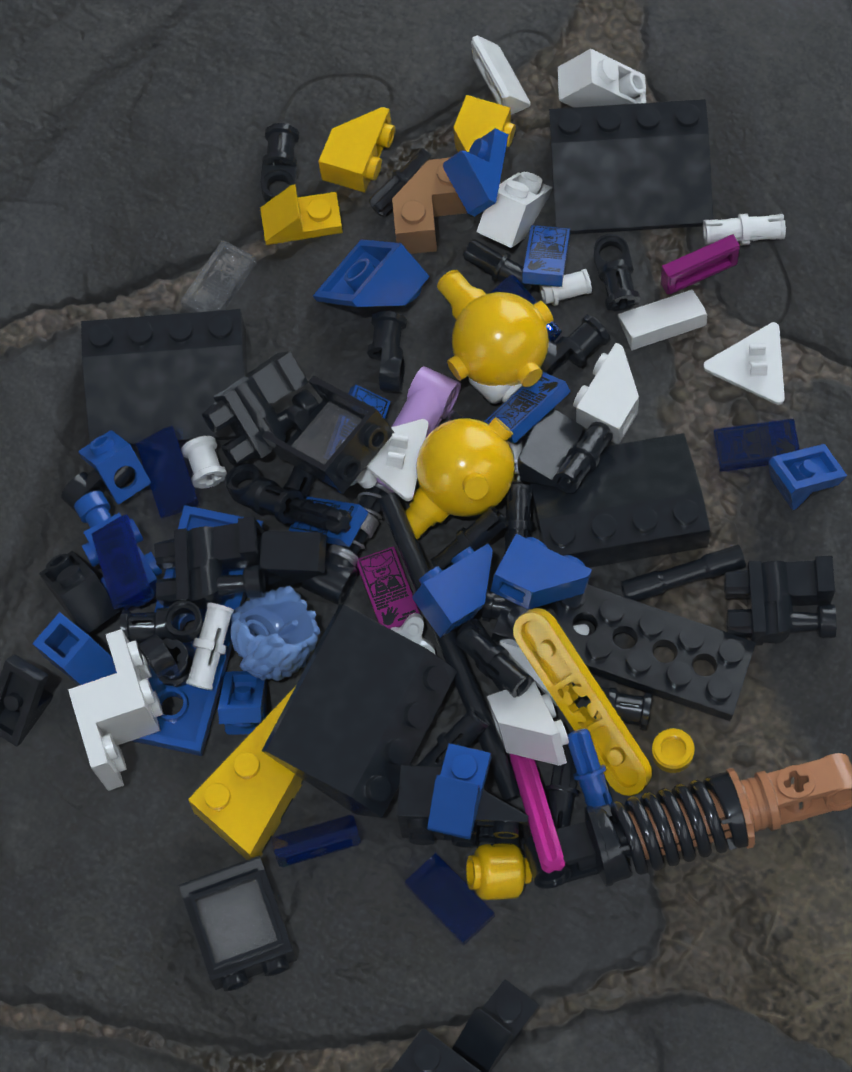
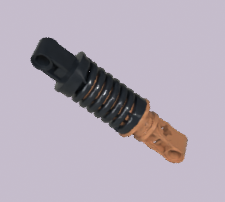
M835 753L819 760L788 766L770 773L765 771L756 772L754 778L751 777L746 780H740L735 770L730 768L726 769V772L706 777L703 782L693 780L688 784V787L678 784L674 786L672 792L667 788H663L657 792L656 796L648 792L644 793L640 800L634 796L629 797L625 801L624 806L618 801L602 806L584 807L585 822L556 829L565 866L561 871L554 870L551 873L543 871L533 836L531 835L525 840L523 848L534 884L539 888L550 889L566 882L599 874L604 885L608 887L613 885V882L625 880L632 876L631 857L636 873L643 875L648 872L646 860H650L652 869L656 871L664 867L662 857L664 855L669 866H677L680 862L679 851H681L682 857L686 862H692L696 857L694 847H697L698 853L702 858H707L712 853L710 843L713 842L716 851L721 854L725 853L728 849L753 848L755 845V832L768 828L770 831L781 829L783 824L851 808L852 764L846 754ZM792 777H794V784H791ZM800 802H803L802 809H799Z

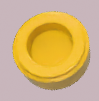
M676 728L660 732L655 737L652 745L654 763L661 770L668 773L684 771L693 761L695 750L693 740L686 732Z

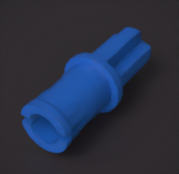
M579 729L569 733L568 746L577 771L573 774L574 780L579 781L586 806L591 805L595 807L610 804L613 801L604 775L607 769L605 765H600L589 730Z

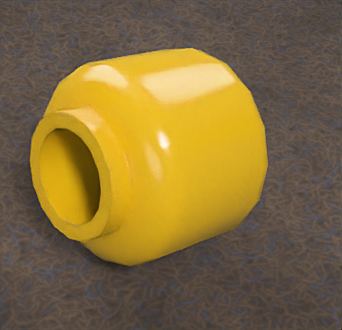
M484 844L478 846L474 855L468 856L466 863L468 887L470 890H475L482 900L518 898L524 889V884H529L532 879L527 858L523 857L520 848L514 844Z

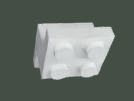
M122 629L105 634L117 673L68 689L91 769L108 791L124 786L120 772L127 770L122 751L118 745L161 731L157 717L163 715L157 693L152 690L148 678L152 677L148 662L143 654H141L137 641L129 642Z

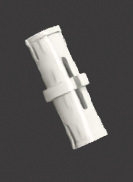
M739 214L738 218L704 220L705 245H710L734 234L741 246L750 245V241L785 239L786 226L784 215L749 217L748 214Z
M207 603V611L200 636L195 638L193 642V647L196 648L186 684L212 691V684L220 655H225L227 646L223 644L234 609L215 603Z

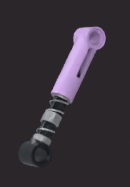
M421 367L411 383L407 401L392 427L425 419L429 423L427 437L453 409L461 389V383L430 368ZM378 478L372 488L358 494V504L369 513L352 544L349 547L335 544L330 545L325 554L324 573L303 581V589L337 605L343 604L353 589L358 570L355 568L357 561H359L357 554L360 549H365L363 543L366 538L372 537L377 525H379L377 518L382 519L380 515L382 509L378 500L387 494L394 493L393 490Z

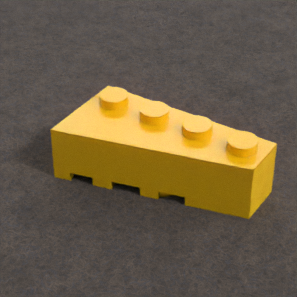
M295 687L188 799L194 814L246 860L259 855L262 857V851L271 835H274L280 825L282 815L302 786L301 782L303 779L262 752Z

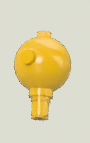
M451 270L444 274L437 284V289L451 304L452 315L456 319L452 333L454 356L447 360L453 375L459 381L468 376L473 381L487 386H515L522 384L524 387H530L534 385L542 376L543 372L540 367L548 351L549 336L546 325L553 321V316L546 304L540 300L533 305L525 298L507 292L486 294L484 290L471 286L458 270Z
M497 417L489 424L471 418H460L445 422L435 428L422 443L416 462V473L420 487L414 492L413 500L409 504L410 507L405 511L417 540L430 526H434L437 522L442 523L450 514L461 517L483 514L490 506H497L508 493L513 482L515 467L513 453L507 440L513 435V432Z

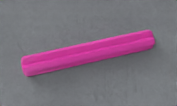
M510 754L511 764L526 815H528L529 826L542 870L546 873H551L554 870L561 871L565 866L564 856L534 759Z

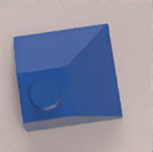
M361 239L315 292L313 297L317 302L353 307L402 306L412 302L419 296L422 290L421 286L430 276L402 243Z

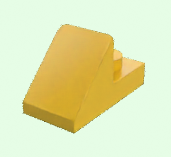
M294 184L260 207L266 245L343 233L336 192L298 198Z

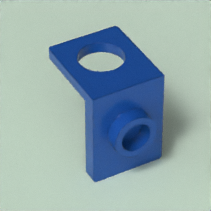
M112 430L94 439L89 445L78 451L81 458L98 471L117 504L122 503L151 484L131 445ZM123 466L132 467L135 471L133 483L125 488L117 487L114 481L117 470Z

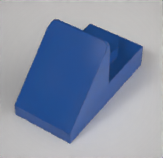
M496 128L482 138L476 139L469 152L462 150L443 163L444 171L467 213L474 217L497 201L509 134Z
M825 444L773 456L768 461L771 480L792 510L797 509L812 492L838 486L847 477V474Z
M247 671L225 672L218 706L219 724H225L226 734H250L267 717V679L262 681Z
M448 743L441 774L436 775L428 830L471 839L491 761V753Z

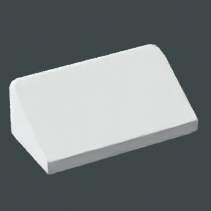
M478 35L472 37L473 60L497 104L510 107L511 115L528 108L530 101L501 48Z
M689 290L618 314V319L632 351L706 326L707 313L694 291Z

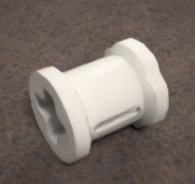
M212 436L194 438L186 442L181 448L183 456L189 459L194 474L191 480L195 488L204 489L216 486L224 481L227 474L225 467L219 464L215 452L217 443Z

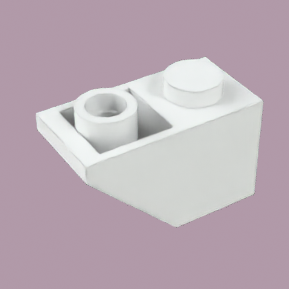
M589 49L558 66L559 101L571 107L646 103L645 75L593 49Z
M516 173L499 184L497 201L483 211L476 232L512 248L525 239L553 188L542 183V178L533 173Z
M615 343L609 354H601L593 370L595 375L589 387L586 385L581 387L576 395L573 406L576 408L577 423L586 429L593 422L604 423L610 428L607 434L613 433L611 441L620 444L638 414L639 395L622 345Z
M532 680L528 690L519 697L516 696L514 698L507 690L487 696L493 722L506 753L558 766L567 763L563 745L568 744L569 739L561 719L553 721V718L556 717V712L550 695L548 693L541 695L535 680Z

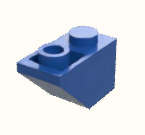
M515 534L494 574L490 592L526 609H532L584 594L592 569L586 567L581 560L574 556H562L548 549L542 541L536 538H525Z
M489 544L476 551L472 547H468L451 560L453 565L442 571L437 566L419 579L421 586L412 596V599L440 638L471 620L485 604L493 552Z
M60 612L32 643L45 659L78 686L117 673L112 656Z

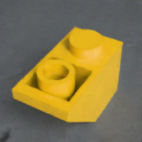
M466 95L453 127L457 151L469 152L476 139L482 138L495 128L509 134L507 140V147H509L516 129V125L511 123V108Z
M380 107L332 128L318 161L322 180L360 192H366L370 180L375 181L380 173L382 165L380 156L383 148H389L394 138L395 126L391 125L390 109Z

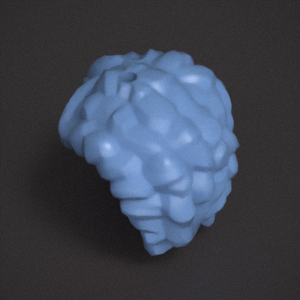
M279 587L277 590L266 592V596L263 598L245 601L231 615V640L233 648L243 658L240 668L243 671L249 672L252 676L260 678L262 681H265V679L280 681L284 677H290L292 673L298 672L300 668L306 665L310 652L316 648L317 635L320 634V628L315 621L316 613L312 610H306V601L301 600V595L295 592L292 587Z

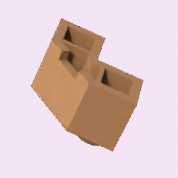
M449 158L427 160L392 198L396 242L402 243L410 254L437 251L434 217L467 213L443 168V163Z

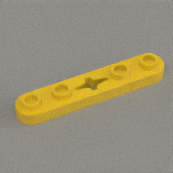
M533 608L526 611L515 621L513 627V635L518 646L573 730H589L599 763L606 766L607 770L604 772V775L610 786L622 795L632 796L638 794L649 784L652 777V768L648 759L557 620L550 612L541 608ZM587 695L591 701L587 708L585 706L578 708L575 704L578 696L584 697Z

